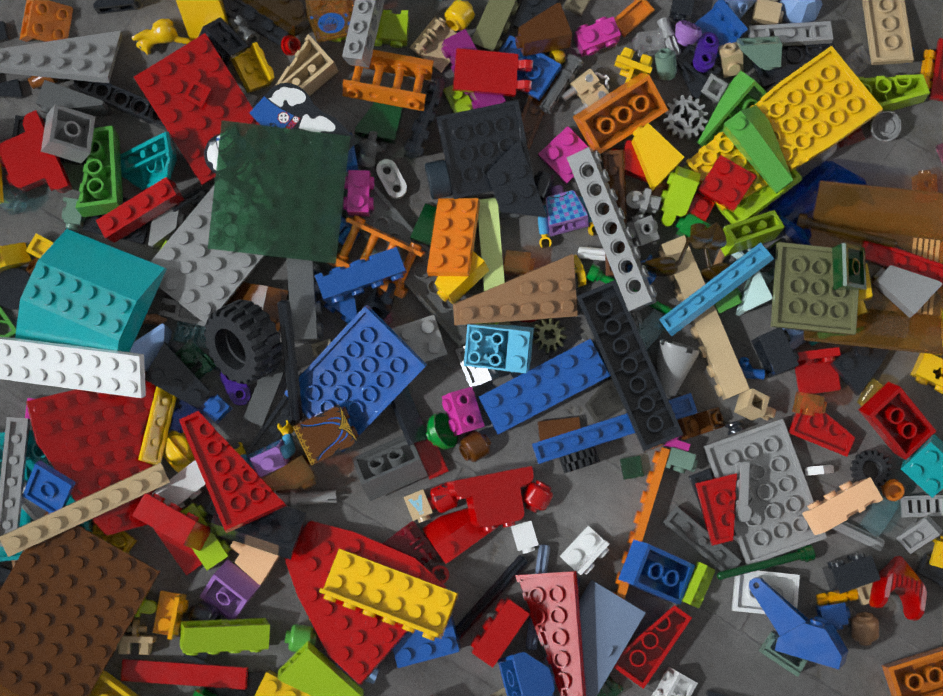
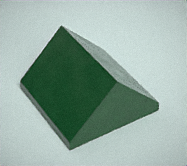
M842 243L833 247V290H866L865 248L848 243Z

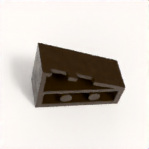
M242 0L243 3L250 5L258 13L265 15L274 24L294 37L311 27V19L309 17L311 14L299 0Z

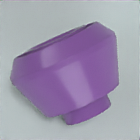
M685 20L676 23L675 37L678 39L677 42L683 46L694 44L702 36L701 28L694 23Z

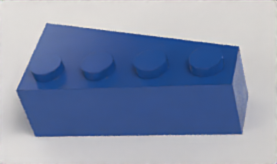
M395 247L371 255L367 261L365 259L354 261L349 264L350 267L348 268L339 266L331 269L332 271L329 272V275L316 274L315 278L323 299L328 302L332 301L335 304L345 300L344 296L349 294L357 296L364 293V289L370 286L372 289L384 285L383 281L391 279L393 282L404 277L403 274L407 273L399 249Z

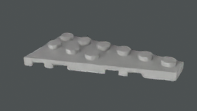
M114 31L0 48V73L109 83L121 43L122 32Z

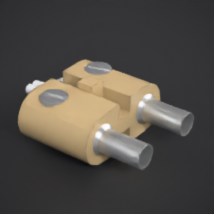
M588 69L570 83L571 88L562 94L561 97L564 101L574 94L580 97L583 105L573 112L576 115L609 94L608 80L610 79L607 75L602 76L600 73H594L591 69ZM597 76L605 79L606 88L599 82Z

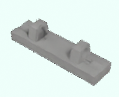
M831 21L748 27L749 38L769 37L773 34L779 37L782 46L828 44L833 41Z

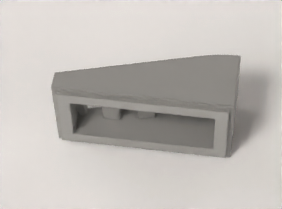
M929 495L903 496L900 499L901 517L943 516V495H935L933 498ZM935 499L938 502V512H936ZM908 500H912V513H909ZM917 500H920L921 512L919 513L917 507ZM926 500H929L930 512H927Z

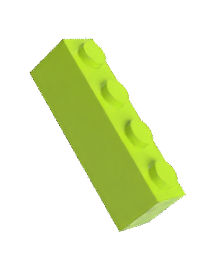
M266 618L181 621L180 648L183 653L191 656L198 655L201 652H207L212 655L223 651L234 654L244 650L255 653L261 652L262 650L269 649L270 624Z

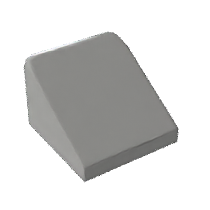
M711 73L700 92L717 103L729 84Z

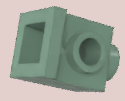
M63 197L66 207L62 210V219H64L65 228L78 230V227L83 228L86 217H82L75 208L76 202L79 199Z
M673 447L669 448L670 452L665 465L666 469H670V466H673V471L685 474V471L695 472L698 460H695L696 454Z

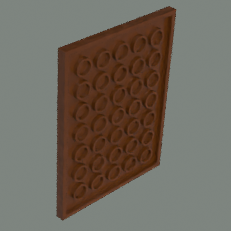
M79 525L23 550L0 590V685L19 696H90L161 571Z

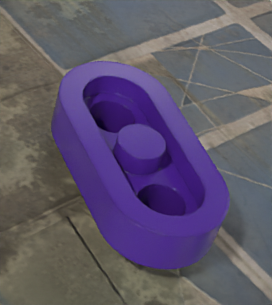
M705 32L697 41L693 66L699 72L710 71L715 63L719 39L714 33ZM702 58H706L708 62L703 61Z
M222 373L220 374V379L231 401L239 406L246 405L252 396L248 385L228 380L227 376H224ZM238 391H242L244 393L243 397L240 399L236 396Z

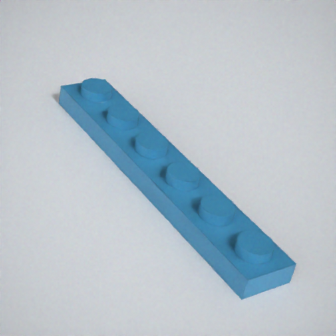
M760 242L659 319L668 333L673 336L774 260V258Z

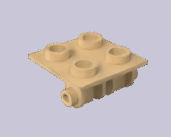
M434 17L410 46V49L423 59L433 60V67L442 73L451 62L449 58L446 59L441 51L442 43L445 39L456 34V32L446 25L444 19Z

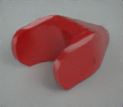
M895 556L878 573L881 580L872 583L869 605L874 608H882L887 603L890 593L894 591L902 601L905 617L909 620L917 621L923 616L925 611L926 587L902 556Z

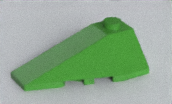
M756 105L741 110L724 123V134L776 194L793 182L771 123Z

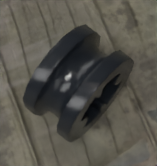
M743 420L724 425L729 430L727 434L730 435L745 430L746 428L742 426Z

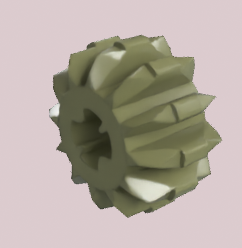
M549 318L548 324H546L544 319H541L542 327L538 324L534 325V328L539 332H533V336L538 337L533 340V344L540 342L538 350H542L543 346H545V353L547 354L550 351V347H552L554 352L558 351L556 344L559 347L564 346V343L559 339H567L566 335L560 334L566 328H557L561 323L560 321L552 325L553 318ZM550 331H552V337L555 338H550L549 340H546V335H543L544 332L549 333Z

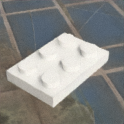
M758 570L734 577L732 611L765 614L749 589V582L755 577L763 578L773 589L797 608L800 575ZM756 582V583H755V586L758 587V588H759V583Z

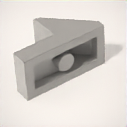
M927 515L923 519L920 517L916 518L896 539L911 554L938 537L943 530Z

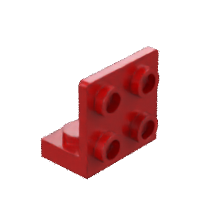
M839 347L797 353L799 365L795 367L798 394L800 396L803 394L839 391L841 389L839 375L830 365L837 356H840Z

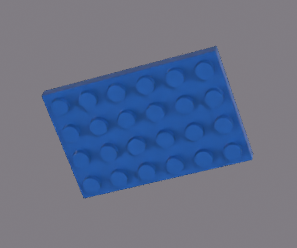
M366 305L299 376L302 411L309 418L337 404L341 408L345 406L350 416L346 420L350 427L354 425L360 436L420 374L427 364ZM286 390L284 394L288 397V391Z

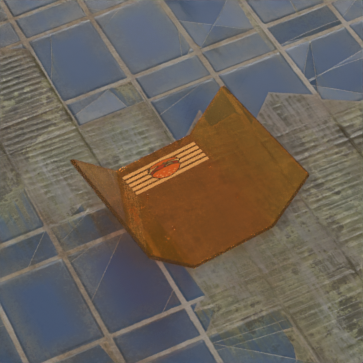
M820 181L812 220L895 239L898 242L897 246L901 249L943 264V193ZM813 228L810 230L809 245L833 248L842 243H848L862 247L864 242L863 240ZM872 262L867 264L869 276L881 269L879 265ZM874 276L871 278V284L876 280ZM872 284L873 297L870 300L864 301L868 312L857 316L856 335L803 330V340L943 355V287H940L909 318Z

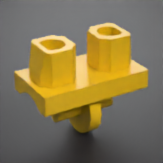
M625 47L621 54L617 56L614 66L621 68L619 75L627 77L626 83L640 73L650 75L652 71V57L642 54L638 63L632 60L635 51Z

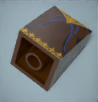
M337 404L292 425L311 466L358 443L356 438L359 435L354 425L350 427L346 420L350 416L345 406L341 408Z

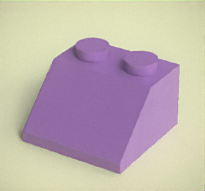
M227 559L213 574L201 593L200 598L207 603L215 605L219 609V613L225 618L236 619L261 585Z

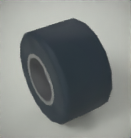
M442 159L425 163V172L431 198L438 199L451 196L452 187L446 161Z

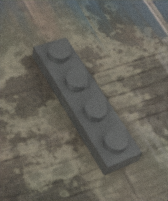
M675 506L663 520L667 527L719 571L736 568L740 564L741 560L722 544L712 546L708 532L679 507Z

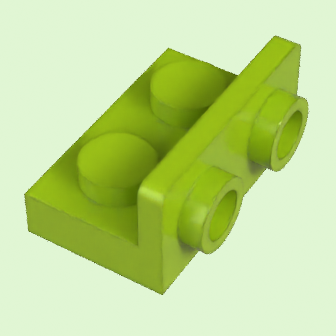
M696 561L682 601L700 608L715 574V569Z

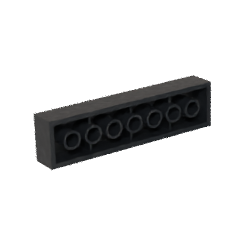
M616 280L578 295L577 301L643 453L683 437V432L632 316L628 311Z

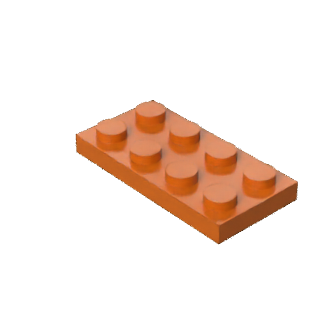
M438 198L427 266L428 276L469 277L480 207L478 198Z

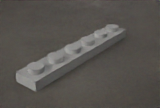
M7 417L0 478V536L20 527L30 419Z

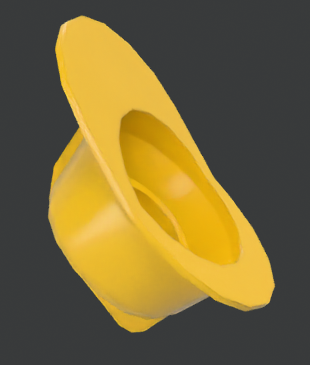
M180 430L168 433L163 452L164 458L178 473L195 461L185 433Z

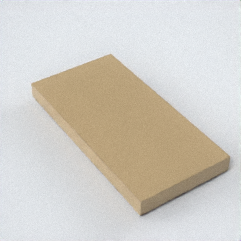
M862 0L871 65L912 63L914 56L905 0Z

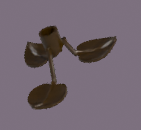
M717 222L708 228L705 224H693L690 227V237L686 238L685 246L677 261L672 257H660L642 262L641 265H644L648 272L656 276L666 277L674 275L678 272L677 266L681 264L689 244H692V247L695 249H704L708 268L702 269L701 275L705 280L710 281L731 265L728 263L712 265L708 249L717 250L726 245L727 238L725 232Z

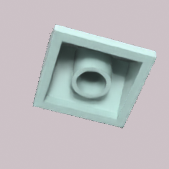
M759 271L747 279L742 298L740 299L742 303L738 305L735 315L740 316L773 299Z

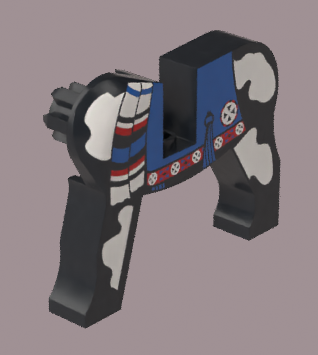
M280 83L272 87L249 113L273 138L271 141L266 139L259 146V152L234 128L212 137L204 150V159L211 171L240 183L249 202L257 209L261 217L262 226L266 230L282 215L258 171L272 162L285 149L296 131L331 140L342 157L358 142L335 117L317 108L309 95L301 87L292 83Z

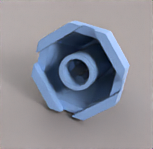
M779 0L778 2L782 3L781 11H784L783 21L787 23L814 22L822 6L821 0Z

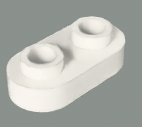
M389 159L380 161L376 171L386 192L393 199L404 197L407 192V185L396 164ZM385 168H390L391 172L389 174H385L383 170ZM399 186L401 189L399 192H394L393 187Z

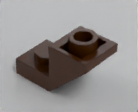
M719 407L677 420L683 432L682 440L725 427L723 415Z

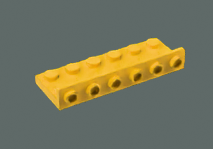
M341 549L338 550L324 588H320L319 591L325 594L323 599L334 603L337 599L344 602V607L354 611L356 607L364 609L362 614L375 618L376 614L383 617V622L393 626L395 622L403 624L402 629L414 633L415 630L423 632L422 637L432 641L435 640V637L442 639L458 594Z

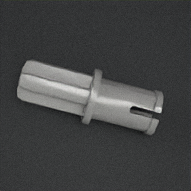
M661 18L657 21L663 36L661 40L665 42L667 48L675 52L676 57H679L681 50L670 18Z

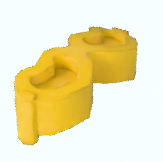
M574 255L575 274L577 273L578 287L586 285V275L579 257Z

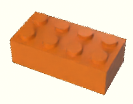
M640 73L574 115L573 119L589 147L601 154L631 135L640 125L645 126L667 112L668 109L650 75Z
M943 646L882 665L891 696H943Z

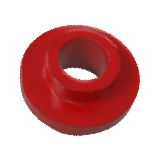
M286 35L281 41V48L286 55L293 56L300 50L301 43L297 37Z

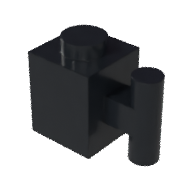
M389 283L385 292L379 287L376 288L365 300L364 307L368 305L384 320L391 312L396 285Z

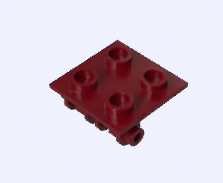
M411 521L382 543L416 558L422 565L438 555L414 521Z

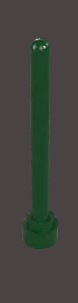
M809 544L801 547V549L794 553L720 571L717 573V578L724 580L797 560L805 562L814 561L815 551L812 545Z

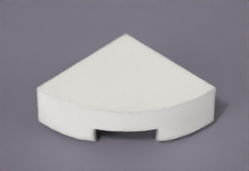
M832 465L805 468V476L834 473V466Z

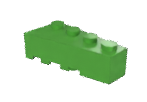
M113 126L98 127L93 130L91 152L87 157L86 164H84L83 181L80 183L79 200L76 202L75 207L82 217L107 214L123 204L120 139Z

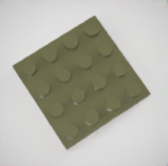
M778 242L776 244L771 327L856 335L859 290H833L832 248Z

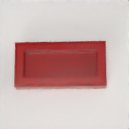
M429 440L414 444L430 480L449 472L439 447L434 446Z

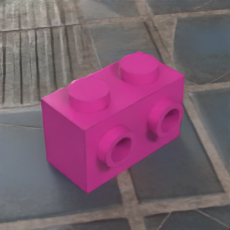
M605 16L596 20V23L588 26V24L578 27L573 39L581 57L585 55L591 56L602 48H611L617 45L621 33L614 17L607 18Z
M348 170V176L344 177V189H348V197H344V209H347L349 216L370 217V210L374 209V198L370 197V189H374V177H371L370 171Z
M472 387L442 396V405L447 412L449 427L454 437L485 427Z

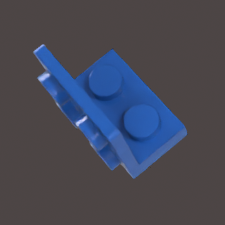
M718 0L712 10L694 23L701 28L702 34L705 32L714 33L719 39V46L737 42V38L744 37L748 30L724 0Z

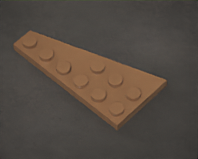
M574 254L565 256L562 259L454 303V325L578 316Z

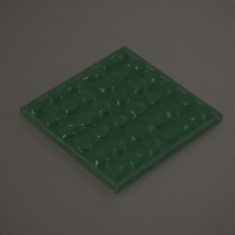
M222 120L208 249L336 264L350 136Z

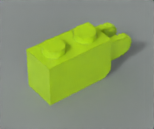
M680 166L676 167L675 172H670L667 179V184H670L668 190H663L661 194V202H663L661 210L664 211L661 222L665 227L671 226L676 216L681 217L687 214L700 181V173Z

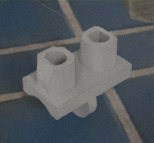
M645 188L643 193L639 191L628 193L626 204L631 209H638L636 215L644 214L645 212L655 214L656 210L658 211L661 197L651 195L652 190Z

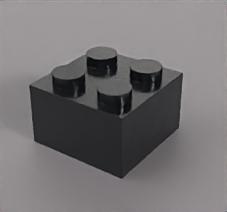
M776 328L751 340L768 378L799 365V356L796 350L792 349L789 341H791L790 336L782 328Z
M864 552L848 554V559L839 560L838 558L828 561V566L822 567L830 591L841 594L881 580L872 555H866Z

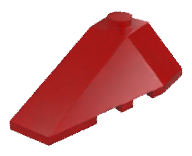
M468 508L440 516L422 528L445 564L493 531L483 532V527H474L470 522Z

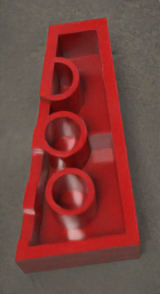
M674 605L624 649L614 668L644 689L692 617Z

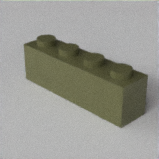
M518 0L488 1L472 37L477 50L499 52L503 44L501 40L503 33L507 34L511 26L509 19L511 15H516L519 8Z

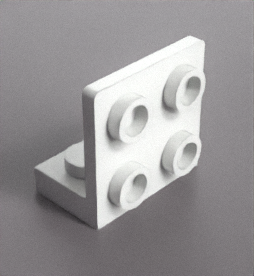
M587 526L560 557L574 571H577L579 575L583 573L587 575L595 566L593 564L597 557L603 558L609 551L607 546L610 543L603 540L591 527Z

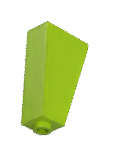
M309 641L278 670V679L281 682L311 696H364L363 689Z

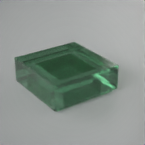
M641 456L619 459L623 480L644 476Z

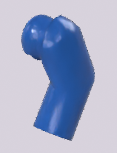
M741 357L738 360L745 378L764 380L765 369H753L747 357Z

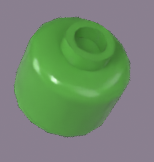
M294 624L291 631H286L285 643H288V648L291 652H297L307 641L315 646L317 633L313 632L311 626Z

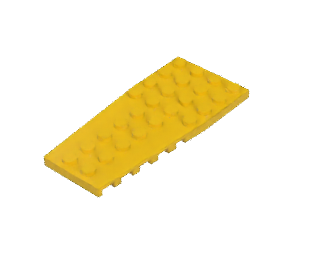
M832 46L779 82L755 104L770 121L790 172L830 149L883 111L881 105ZM724 132L718 133L706 146L704 145L699 149L698 153L686 160V165L691 171L701 174L699 181L701 184L720 155L756 175L754 183L743 199L768 185ZM716 202L722 211L727 209Z

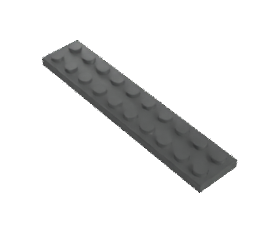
M347 172L330 186L326 193L347 217L354 218V216L348 215L347 209H344V197H348V189H344V177L348 176ZM374 185V189H370V197L374 198V209L370 210V217H360L366 220V224L408 244L414 242L422 246L421 250L426 253L423 257L416 255L404 284L427 311L435 316L439 325L457 346L461 348L466 343L467 324L454 325L453 304L448 300L446 302L438 296V289L435 285L438 276H428L427 274L430 254L429 247L410 239L413 229ZM360 228V233L368 241L371 233ZM379 237L374 249L378 253L386 251L390 242ZM398 246L397 248L404 262L409 251ZM466 293L457 302L471 296Z

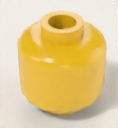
M455 0L444 13L446 25L454 31L466 29L475 17L473 6L468 1Z

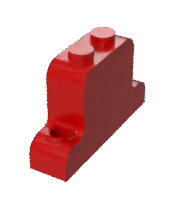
M37 110L26 114L23 120L25 132L0 144V163L3 168L6 167L8 172L6 179L9 185H14L21 191H29L45 183L48 184L51 191L56 190L59 193H66L73 190L60 157L41 151L45 128L42 115Z
M528 466L447 482L449 493L453 497H457V500L466 498L470 522L474 527H483V532L495 530V525L503 524V528L515 526V521H519L524 517V506L520 488L528 486L533 480V468Z

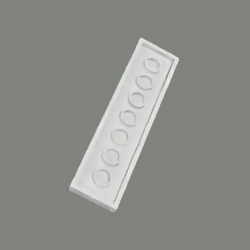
M0 336V379L136 398L146 396L144 354Z

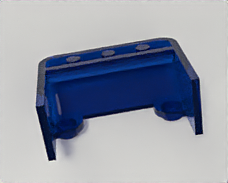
M825 161L803 177L802 181L781 195L769 206L768 211L775 210L785 226L783 231L794 244L811 245L809 240L812 232L810 229L803 230L797 226L800 213L808 214V217H812V220L816 221L837 203L843 206H850L859 198L871 205H874L876 202L864 178L833 161Z

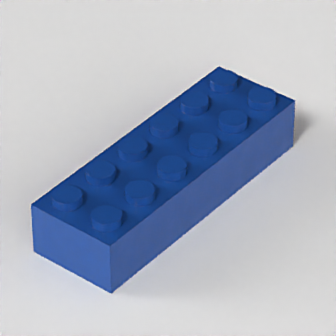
M589 339L529 370L527 373L479 396L478 399L497 435L608 378L610 375L592 340Z

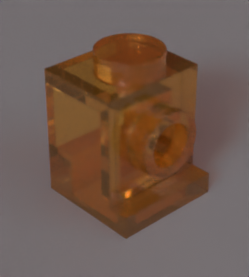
M922 170L912 177L913 202H933L939 198L937 174H931L930 170ZM925 181L928 182V188L924 185Z
M796 391L792 412L800 413L801 409L803 410L802 414L815 416V412L824 414L827 402L824 401L825 397Z

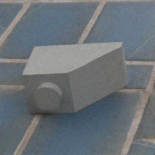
M174 207L152 220L148 246L152 249H157L165 240L171 238L185 221V214H182L183 211L181 209L173 212L172 209Z

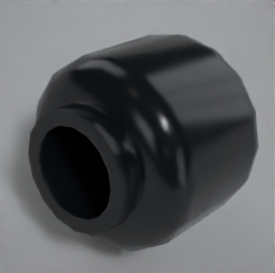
M199 601L195 606L192 605L188 611L189 621L221 620L219 609L205 601Z

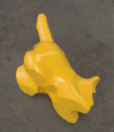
M159 19L153 23L151 30L145 29L132 37L133 41H138L136 44L137 48L147 55L151 54V49L155 44L171 42L188 44L192 41L189 38L179 37L177 30L173 26V21L170 19Z

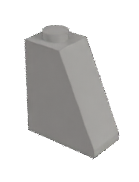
M892 265L886 270L882 267L874 275L876 280L872 283L909 318L942 285L940 281Z

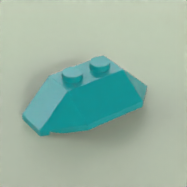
M164 132L120 154L122 177L128 179L141 190H146L165 177L171 179L177 161L174 140L169 132Z

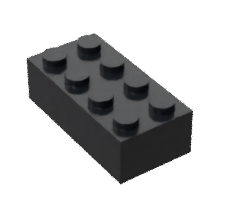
M285 506L226 533L218 513L215 511L211 521L210 533L291 560L303 530L307 513Z

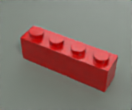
M165 177L97 219L96 222L105 239L115 243L185 199L176 183Z

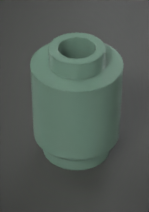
M662 48L655 54L657 75L661 80H671L675 78L677 73L676 54L669 48Z

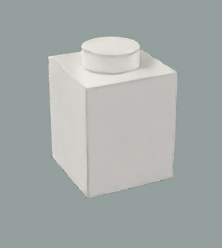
M532 521L510 526L517 550H522L523 554L534 551V546L538 545Z

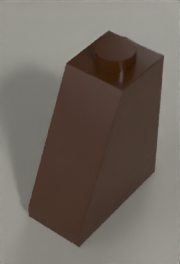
M561 3L554 4L519 27L515 42L517 49H521L523 56L569 48L571 46L572 32Z

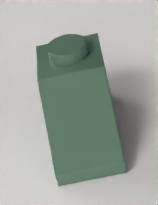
M778 36L737 38L740 50L760 68L772 70L775 67H781L782 42Z

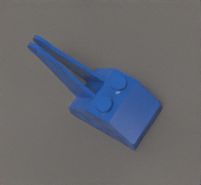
M755 577L750 580L749 589L780 636L777 639L775 651L838 670L846 663L848 649L833 624L828 623L826 618L819 616L807 618L764 581L763 578ZM756 582L759 583V588L755 586Z
M525 652L498 660L507 696H554V676L550 669Z

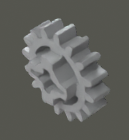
M681 95L679 101L673 98L672 104H667L666 107L669 111L663 114L667 117L663 120V124H668L665 129L666 131H673L672 137L677 134L679 135V140H681L683 136H686L687 141H689L691 135L697 138L699 135L698 131H704L705 128L702 125H706L708 120L703 118L707 117L708 112L702 111L705 107L704 104L698 105L700 99L692 101V96L690 95L686 100ZM679 107V113L672 115L674 109ZM683 114H685V117L689 118L688 121H686L685 118H681ZM698 121L697 126L692 129V122Z

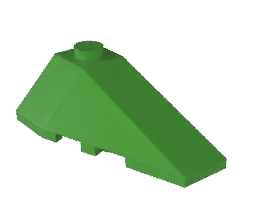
M740 71L727 86L697 143L701 147L706 146L718 133L723 132L725 122L741 110L750 108L752 105L754 106L767 92L754 79Z

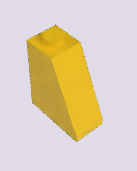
M647 123L644 127L640 125L633 132L632 145L647 182L654 191L670 172L682 162L684 156Z
M473 251L469 277L438 276L435 281L438 296L445 302L448 300L452 304L456 303L489 271L485 261Z

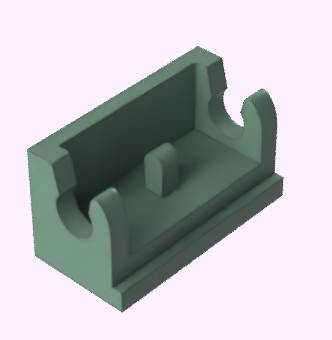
M770 632L760 647L759 652L798 677L808 660L775 651L779 636Z

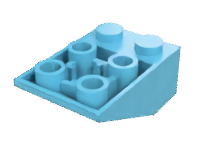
M467 324L464 366L527 373L531 363L534 328L515 325Z

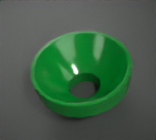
M437 412L429 418L426 433L428 440L434 446L444 450L455 447L458 437H454L453 432L450 430L448 416L445 413Z

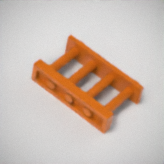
M373 50L369 68L354 66L352 80H343L342 96L424 111L426 94H422L421 90L424 79L431 80L434 61ZM363 68L375 70L372 84L360 82ZM383 72L396 74L392 88L380 86ZM404 76L416 78L413 92L400 90Z
M354 215V218L347 217L346 222L352 224L350 232L341 252L337 253V255H330L327 263L334 267H350L349 264L352 262L348 261V254L361 228L371 233V236L360 260H369L379 237L390 242L387 250L399 246L409 251L404 261L407 273L403 274L404 277L393 282L390 280L383 281L384 285L379 287L386 291L388 284L394 283L396 285L394 295L401 299L406 297L409 289L404 287V281L416 255L420 257L425 255L426 252L421 250L422 246L414 242L408 244L366 224V220L360 216Z

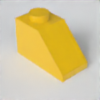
M25 242L0 246V273L10 268H18L32 261L30 254L26 252L27 245Z

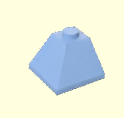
M162 323L133 343L130 352L144 354L146 371L150 368L163 343L169 344L172 334L171 329Z

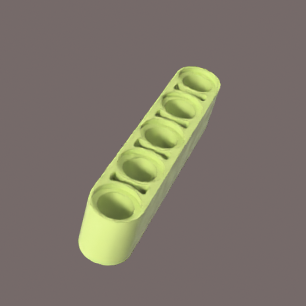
M496 198L479 199L478 226L481 258L489 269L483 276L484 291L505 283L499 210Z

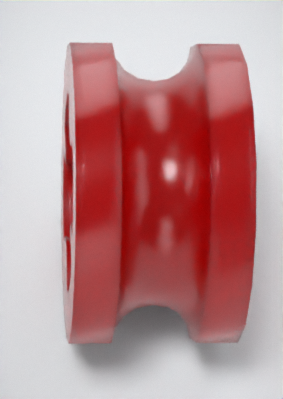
M437 565L433 567L431 573L436 576L434 574L435 570L443 569V574L446 576L444 580L440 578V581L444 584L449 579V571L445 566Z

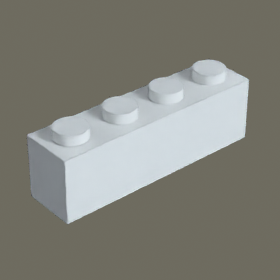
M196 460L169 480L170 483L159 487L152 494L156 493L165 498V503L170 505L172 502L181 508L185 506L183 502L189 497L193 500L202 493L200 489L206 484Z

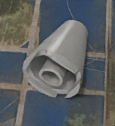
M660 338L656 373L667 398H670L671 395L675 396L696 361L700 350H694L691 346L675 341L669 343L666 342L667 339Z

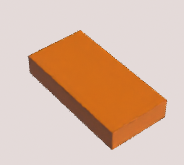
M635 0L614 18L621 35L625 38L655 12V9L647 0Z

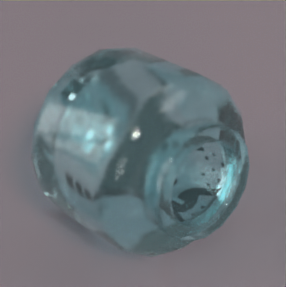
M14 185L3 186L4 203H0V208L10 215L24 212L28 205V196L25 192Z

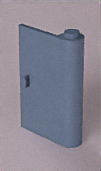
M591 580L579 599L586 696H597L643 619L645 612ZM545 657L542 664H544L550 669V672L553 674L555 678L551 664H548V661Z

